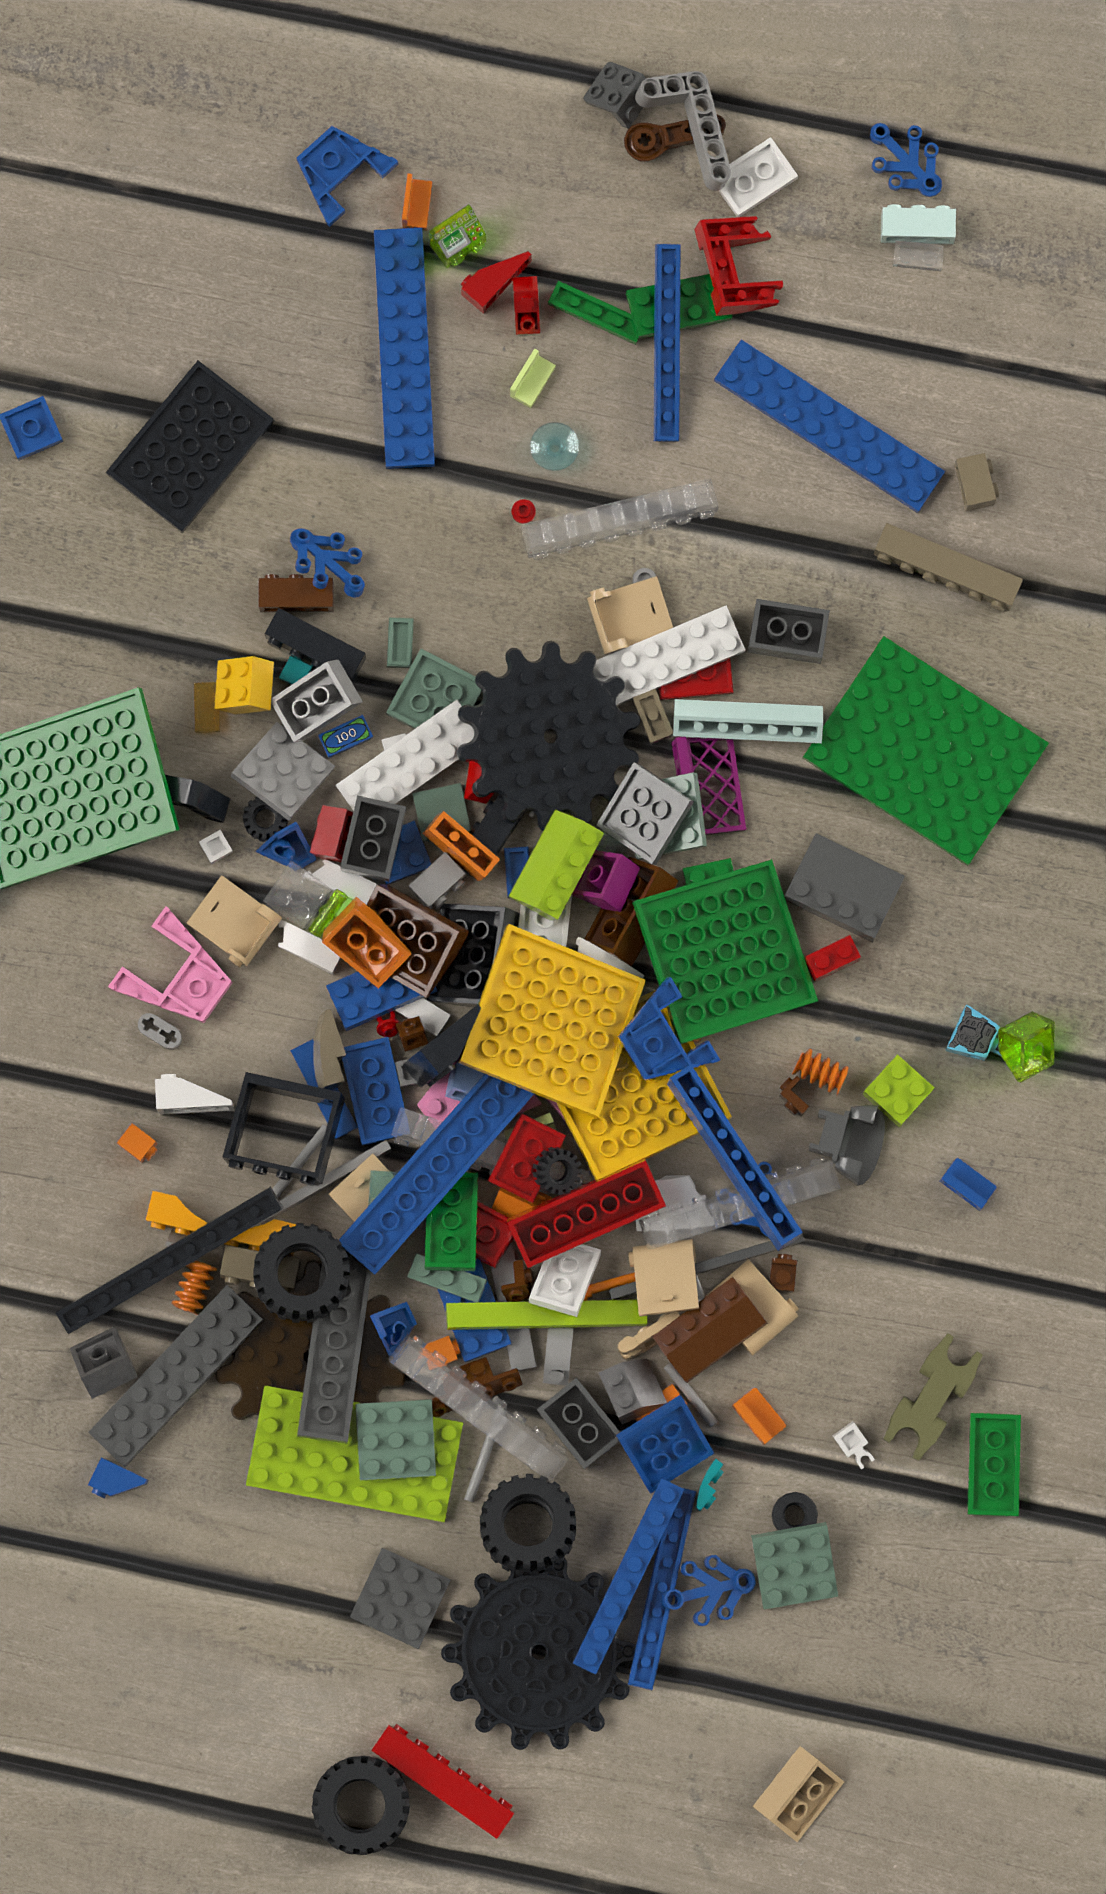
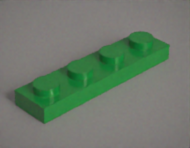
M557 282L548 305L630 343L637 344L639 339H637L630 313L565 283Z

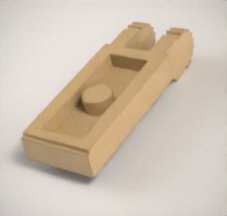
M678 1312L665 1313L656 1323L641 1328L634 1337L626 1336L617 1344L623 1359L630 1360L633 1357L635 1358L657 1345L652 1336L678 1318L680 1314Z

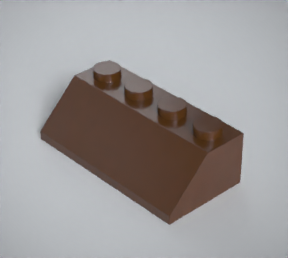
M628 857L640 869L621 912L601 908L584 940L632 967L645 944L632 902L672 890L679 880L661 867Z
M732 1277L699 1301V1309L684 1312L653 1335L652 1338L680 1376L688 1383L768 1323L741 1285Z

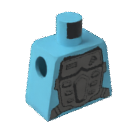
M966 1005L945 1051L985 1061L989 1051L1003 1057L1001 1052L1007 1049L1009 1043L996 1038L1000 1028L999 1025Z

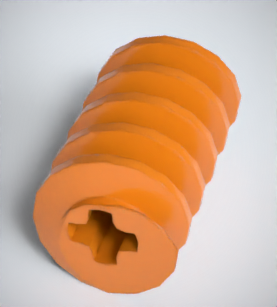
M810 1048L805 1053L802 1052L792 1072V1075H795L800 1070L802 1080L810 1075L811 1084L819 1079V1088L828 1084V1092L831 1093L837 1088L838 1094L848 1074V1066H845L840 1071L838 1061L830 1066L829 1057L821 1062V1053H818L813 1058L812 1049Z
M195 1260L186 1265L191 1270L190 1272H182V1276L187 1281H179L178 1285L184 1291L175 1292V1295L180 1300H173L172 1305L183 1311L199 1315L195 1312V1309H203L204 1306L198 1301L207 1299L202 1290H210L211 1288L205 1281L214 1280L209 1271H217L218 1268Z

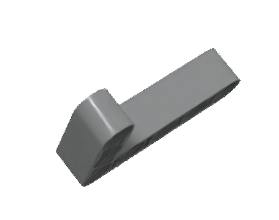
M692 71L645 79L635 94L636 102L644 108L684 103L704 183L712 191L721 190L730 178L731 169L707 77L702 72ZM690 83L696 84L699 89L693 88ZM667 87L674 88L676 92L669 91ZM644 90L650 91L653 96L647 95ZM696 106H701L704 111H699ZM701 128L707 129L710 134L704 133ZM707 151L714 152L716 157L710 156ZM713 173L719 174L722 179H717Z

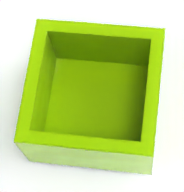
M897 1054L865 1089L862 1095L873 1105L878 1106V1109L900 1128L935 1087Z

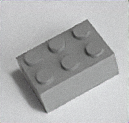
M339 660L327 661L271 698V704L293 742L308 739L363 703Z

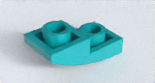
M716 1458L708 1468L698 1491L696 1509L699 1511L703 1507L708 1510L716 1500V1497L713 1496L716 1490L708 1485L710 1481L715 1484L724 1473L721 1470L724 1464Z

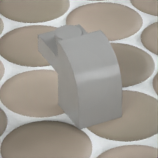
M574 1327L548 1328L543 1383L568 1385Z

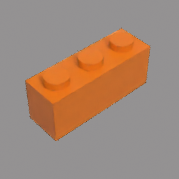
M444 811L439 813L422 833L477 881L484 879L500 860V858Z

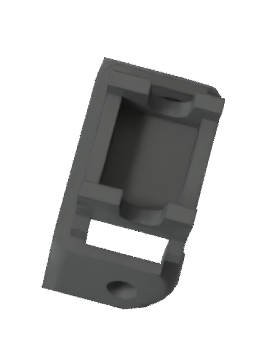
M875 1105L851 1107V1111H845L844 1115L819 1109L818 1118L825 1120L819 1145L810 1143L809 1152L831 1157L832 1163L835 1164V1170L857 1186L863 1185L875 1170L881 1153L885 1135L883 1113Z

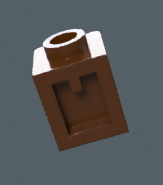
M778 1254L777 1258H772L769 1283L776 1290L794 1292L798 1260H793V1255Z

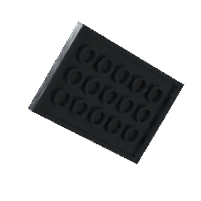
M197 360L109 467L106 475L183 534L274 423V418Z

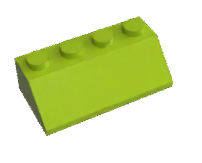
M554 810L508 897L550 921L558 920L604 832L583 820Z

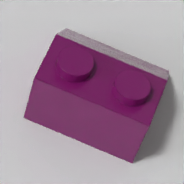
M595 850L571 895L602 909L621 912L640 867L622 854Z

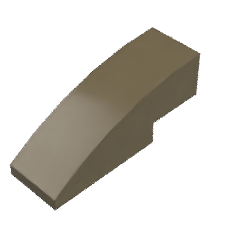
M327 1009L318 1019L313 1045V1061L318 1087L330 1090L338 1088L345 1081L339 1062L346 1056L332 1011Z

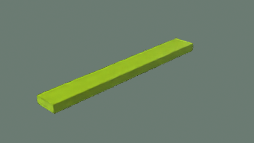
M637 1300L583 1301L577 1317L529 1302L446 1303L447 1330L647 1326L648 1324L647 1316L639 1317Z

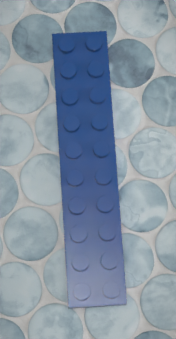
M422 228L374 230L386 469L435 466L423 230Z
M742 339L714 378V382L916 513L920 511L945 474L944 470Z
M484 1074L341 1236L339 1241L342 1243V1246L375 1275L530 1100L534 1093Z

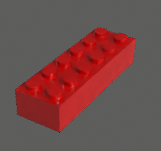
M643 1158L599 1180H592L570 1190L569 1193H563V1195H559L507 1219V1223L527 1268L666 1207V1204L646 1159Z

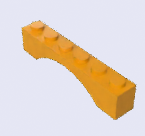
M152 1191L146 1221L151 1223V1228L165 1230L167 1226L175 1228V1233L186 1236L207 1224L206 1221L195 1216L187 1209L177 1196ZM274 1219L263 1225L249 1228L224 1243V1245L238 1247L239 1244L248 1245L249 1250L259 1251L261 1244L269 1239L271 1233L281 1231L283 1226L289 1225V1227H293L296 1224Z

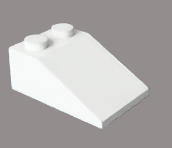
M163 1074L161 1079H155L156 1109L160 1115L235 1111V1105L232 1100L182 1078H178L176 1074Z

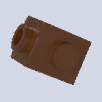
M419 1016L396 1023L405 1052L428 1044Z
M798 1076L793 1080L789 1077L780 1086L782 1092L779 1095L786 1102L784 1107L794 1116L797 1113L802 1116L809 1108L792 1091L800 1081Z
M523 1259L513 1262L515 1283L501 1286V1292L507 1302H520L530 1297L531 1283H534L532 1269H527Z

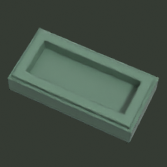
M389 618L388 668L411 667L414 618Z

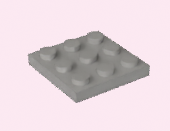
M276 722L234 769L231 777L290 821L333 772L335 766L303 741L293 742L286 728Z

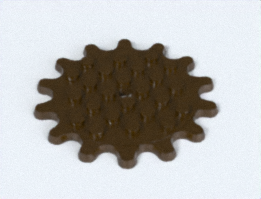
M316 1260L307 1262L303 1277L297 1281L295 1292L289 1291V1293L297 1296H306L316 1292L319 1285L321 1263ZM243 1291L238 1293V1295L264 1321L233 1353L232 1361L227 1365L221 1366L215 1373L216 1380L219 1383L235 1384L240 1388L241 1396L231 1408V1414L237 1420H244L251 1415L259 1416L265 1385L303 1392L307 1369L304 1354L310 1348L313 1322L300 1321V1323H292L290 1319L282 1320L278 1318L276 1313H271L266 1308V1305L261 1302L259 1297H254L250 1293ZM377 1295L373 1299L367 1300L353 1402H380L379 1394L382 1389L387 1387L400 1388L405 1383L404 1373L394 1369L389 1364V1355L370 1317L375 1313L390 1308V1300L385 1295Z

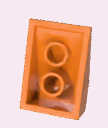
M355 897L323 932L322 943L378 989L411 955L410 950L376 912L358 897Z

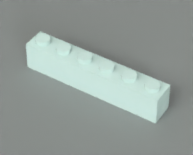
M675 699L673 736L822 743L823 706Z

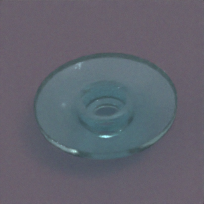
M551 422L542 425L535 431L531 438L530 450L533 459L539 466L547 470L557 471L567 468L575 461L579 452V441L577 435L569 426L558 422ZM552 445H557L559 447V451L552 452L550 450V447Z

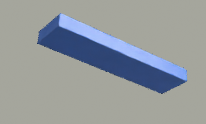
M312 1039L290 1051L307 1084L318 1087L313 1061L314 1041ZM338 1088L330 1089L339 1092ZM345 1102L335 1139L358 1128ZM317 1103L328 1123L332 1106Z

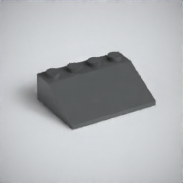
M816 833L784 897L787 902L873 943L905 876Z

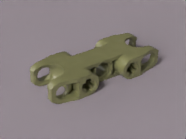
M948 1333L936 1348L929 1353L919 1370V1373L929 1378L915 1402L903 1396L890 1418L888 1429L883 1437L884 1441L890 1443L899 1430L903 1428L913 1430L918 1437V1445L912 1456L916 1461H919L925 1452L936 1443L947 1422L937 1415L950 1393L955 1394L961 1399L963 1398L975 1378L978 1365L983 1354L976 1351L966 1365L956 1366L952 1364L948 1359L947 1351L954 1337Z

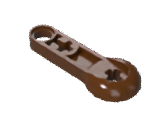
M716 114L721 125V134L723 135L726 122L722 116ZM688 120L665 125L643 122L637 123L627 130L624 137V146L627 153L633 159L640 162H649L656 159L667 149L694 144L690 133H685L688 127H690ZM703 128L704 133L710 134L707 129ZM641 137H646V140H650L648 146H643V143L639 144Z

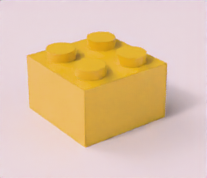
M255 656L218 660L214 709L231 714L270 711L274 662Z

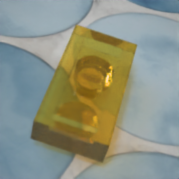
M216 682L194 683L195 733L220 732V710L214 709Z

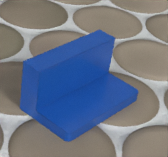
M959 1158L954 1160L939 1181L978 1211L984 1207L997 1188L996 1185Z

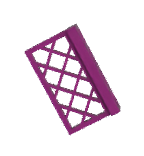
M676 737L671 742L676 776L692 773L698 765L710 773L703 783L698 780L699 790L703 789L714 797L707 807L701 803L703 816L707 813L717 821L713 828L705 829V835L745 831L746 823L733 739ZM716 741H727L728 751L724 756L712 748ZM699 743L706 749L700 759L691 753L690 744ZM708 752H711L720 759L714 769H711L702 762ZM722 762L731 768V775L727 780L715 772ZM712 775L724 784L717 794L705 785ZM726 786L735 794V799L731 804L719 796ZM715 800H718L727 807V810L721 817H718L709 810ZM729 811L738 816L739 825L730 826L723 821Z

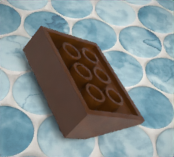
M376 884L367 906L376 912L411 952V955L390 977L428 998L458 955L469 931L388 884Z

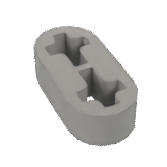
M146 1013L139 1018L138 1028L144 1036L168 1050L179 1047L182 1042V1035L176 1027L151 1013ZM151 1019H154L153 1024L159 1030L157 1032L153 1029L145 1031L143 1022L145 1020L149 1022ZM162 1031L167 1034L175 1032L176 1042L166 1044V1038L161 1035Z

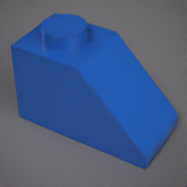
M101 1458L88 1485L93 1487L92 1493L105 1499L106 1495L113 1497L147 1485L149 1480Z

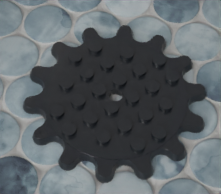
M552 640L544 643L542 654L536 661L527 660L520 649L510 648L505 653L508 669L503 676L497 677L485 670L476 674L475 683L483 692V701L477 706L463 705L458 710V718L461 722L469 724L473 728L474 737L470 742L458 747L457 756L463 762L473 761L478 763L482 770L479 779L473 783L472 791L477 797H486L493 792L501 794L504 799L501 816L503 820L509 823L517 821L523 811L531 810L537 816L539 829L544 831L554 810H558L560 812H569L575 818L589 824L593 818L590 808L592 799L602 796L611 801L619 788V785L614 780L615 771L620 767L631 768L634 762L639 763L638 753L627 748L623 738L626 732L639 726L640 717L634 711L623 712L616 705V698L623 692L625 682L619 676H613L606 681L598 680L593 672L597 660L595 654L591 651H584L575 662L567 663L561 658L559 644ZM548 729L553 730L556 734V739L553 743H547L544 739V733Z
M565 1558L559 1565H553L552 1570L546 1573L545 1571L538 1573V1575L531 1576L530 1572H524L523 1576L517 1575L514 1570L510 1569V1576L505 1582H496L490 1575L481 1573L474 1580V1586L480 1595L478 1604L474 1607H466L460 1604L455 1605L449 1613L451 1620L460 1625L463 1630V1636L459 1642L446 1644L441 1650V1656L444 1661L457 1663L463 1669V1677L451 1687L450 1695L453 1700L458 1702L466 1699H475L479 1702L481 1710L475 1720V1726L478 1731L487 1733L499 1723L507 1724L512 1732L511 1744L517 1750H523L528 1747L532 1735L536 1732L546 1733L554 1748L558 1750L564 1749L569 1744L568 1732L571 1725L579 1722L586 1725L593 1732L602 1730L605 1725V1719L599 1710L600 1702L607 1697L624 1700L629 1695V1687L617 1677L616 1668L623 1661L633 1660L636 1645L632 1642L620 1641L615 1634L596 1674L573 1664L576 1654L601 1603L598 1600V1593L603 1586L604 1580L599 1573L592 1572L582 1581H572L567 1575L568 1562ZM628 1608L621 1622L628 1617ZM536 1645H543L547 1650L546 1657L542 1660H537L532 1655V1649Z

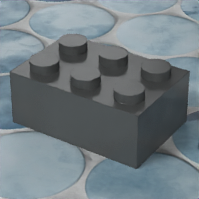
M756 599L748 653L821 664L830 610Z
M357 795L340 867L342 872L390 882L406 814V806Z
M577 1378L537 1409V1412L584 1470L619 1442L616 1437L620 1433Z

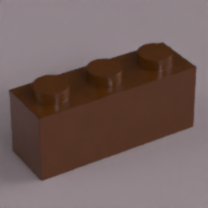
M275 574L265 575L264 578H259L260 612H276L280 608L286 612H334L333 578L328 579L327 586L324 589H318L313 585V578H304V575L292 574L289 575V578H279V575Z

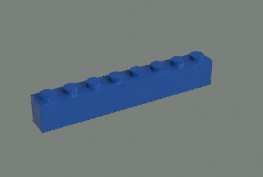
M692 1065L670 1077L667 1083L668 1087L777 1251L799 1239L803 1233Z
M662 1478L660 1479L576 1654L573 1664L594 1674L597 1673L684 1491L683 1488Z

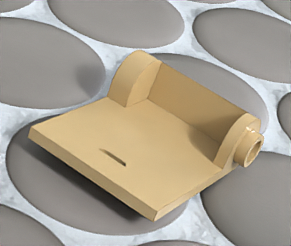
M657 576L612 591L605 592L604 587L591 591V596L587 598L604 654L622 650L673 628Z
M221 875L186 924L230 955L228 960L238 967H241L243 964L247 967L282 918L264 904H260Z
M372 1153L334 1188L329 1195L355 1222L394 1176Z
M693 1239L633 1247V1252H629L630 1267H634L639 1317L699 1309L695 1270L696 1252Z
M748 1259L707 1295L732 1277L741 1285L768 1323L741 1343L753 1356L798 1317L796 1311L799 1309L790 1298L785 1300Z

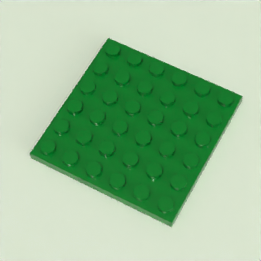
M772 859L632 902L659 986L667 977H671L682 995L681 998L666 1006L675 1036L680 1044L818 1001Z

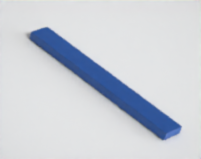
M655 244L654 441H679L681 244Z
M683 1488L684 1491L658 1544L628 1685L651 1691L655 1682L670 1610L665 1608L662 1603V1596L667 1590L675 1589L696 1491ZM670 1595L668 1602L672 1604L673 1595Z

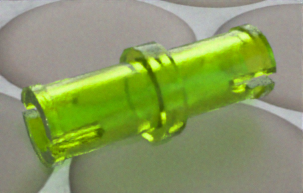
M335 889L326 904L321 905L319 908V914L311 926L308 927V931L314 936L321 938L324 930L337 917L338 911L348 899V896L341 890Z

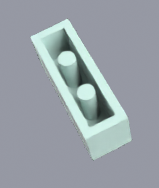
M892 204L883 207L881 213V243L954 244L956 237V209H950L949 206L945 205L936 206L935 208H926L924 205L901 208V205Z

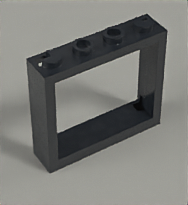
M246 1072L222 1158L229 1164L230 1168L236 1170H243V1167H246L259 1175H267V1172L276 1174L277 1178L289 1181L292 1177L300 1179L301 1183L314 1186L315 1183L323 1184L345 1097L338 1091ZM255 1090L332 1106L315 1172L237 1156Z

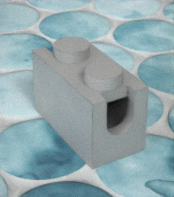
M444 852L409 885V889L425 906L430 909L433 907L438 909L446 902L447 898L445 896L452 890L456 892L465 884V872Z

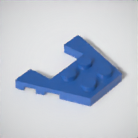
M333 126L327 129L296 158L329 227L345 214V209L329 193L361 164L367 162L382 179L398 165V161L395 158L388 157L381 153L380 150L361 143L357 138Z
M667 977L618 1036L645 1080L675 1073L689 1065L695 1068L700 1065L720 1061L708 1040L686 1053L663 1016L661 1010L682 997L671 977Z

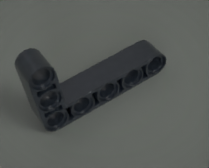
M165 775L173 805L185 807L208 820L224 823L231 801L229 797L199 781Z

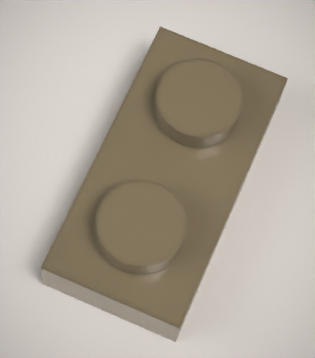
M656 689L632 698L650 744L673 736V730Z

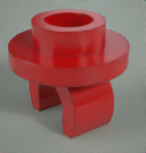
M520 499L513 504L511 514L516 522L527 524L534 519L536 508L531 501Z
M394 1011L390 1012V1019L382 1020L381 1016L377 1018L378 1025L376 1030L380 1036L390 1038L398 1033L396 1023L400 1021L397 1020Z

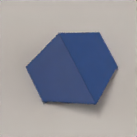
M297 822L275 833L255 851L294 869L295 872L317 860L310 853L311 848Z
M407 1301L370 1316L392 1363H394L413 1327L417 1325Z

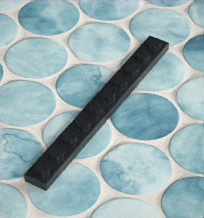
M270 1186L63 1307L55 1314L66 1332L70 1334L283 1209V1206Z

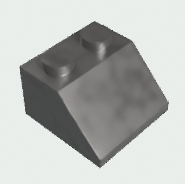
M116 1327L69 1348L80 1378L92 1399L138 1377Z
M647 1358L621 1362L599 1372L621 1424L656 1410L667 1403Z

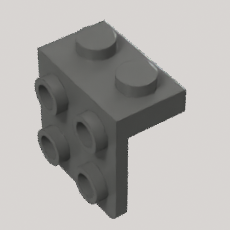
M608 62L583 99L587 104L612 113L622 127L629 129L644 108L636 102L635 94L646 77L637 71ZM644 90L647 95L652 96L650 91Z

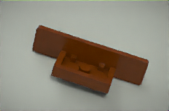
M487 1357L440 1373L439 1375L446 1394L432 1398L433 1417L443 1416L447 1412L458 1408H465L469 1404L490 1399L494 1395L505 1391H512L522 1386L523 1383L518 1369L515 1368L493 1376Z

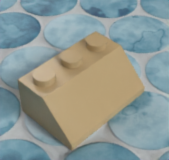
M800 1746L753 1807L798 1842L843 1785L844 1781Z

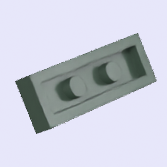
M417 1253L407 1276L415 1281L475 1303H479L487 1283L486 1279L465 1271L425 1270V1256Z

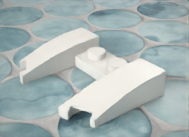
M326 859L322 861L324 863L323 867L313 874L309 870L304 875L305 878L345 898L335 918L355 897H358L367 905L376 886V883L360 875L342 872L341 866ZM281 920L279 928H284V938L282 943H278V947L334 975L342 958L323 944L322 939Z

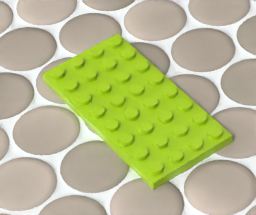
M264 1386L246 1486L445 1522L463 1422L433 1417L436 1476L360 1480L356 1404L358 1402H353L347 1444L297 1437L303 1392Z

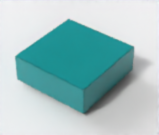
M290 656L279 679L292 685L309 674L312 666Z

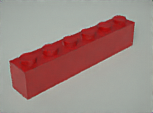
M395 1724L394 1727L388 1725L371 1751L497 1839L515 1813L511 1810L513 1805L502 1797L496 1800L490 1796L492 1790L482 1783L476 1786L470 1782L471 1776L461 1768H458L457 1771L453 1770L448 1766L450 1763L448 1759L439 1753L436 1756L427 1751L428 1745L418 1738L415 1742L406 1736L408 1731L398 1724Z

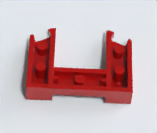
M756 216L700 220L694 228L699 250H704L714 288L711 297L716 316L755 311L777 306L779 300L773 299L775 289H782L783 280L739 283L730 247L768 241L771 238L768 230L764 233H759L754 227L753 223L758 219Z

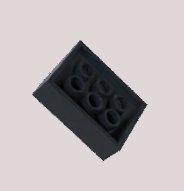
M444 903L440 907L439 914L467 929L469 933L458 955L436 985L437 992L430 994L427 1001L474 1008L482 996L506 926L511 924L518 927L520 913L506 907Z
M479 1004L402 1064L420 1088L425 1084L431 1087L455 1068L453 1063L459 1059L481 1010Z

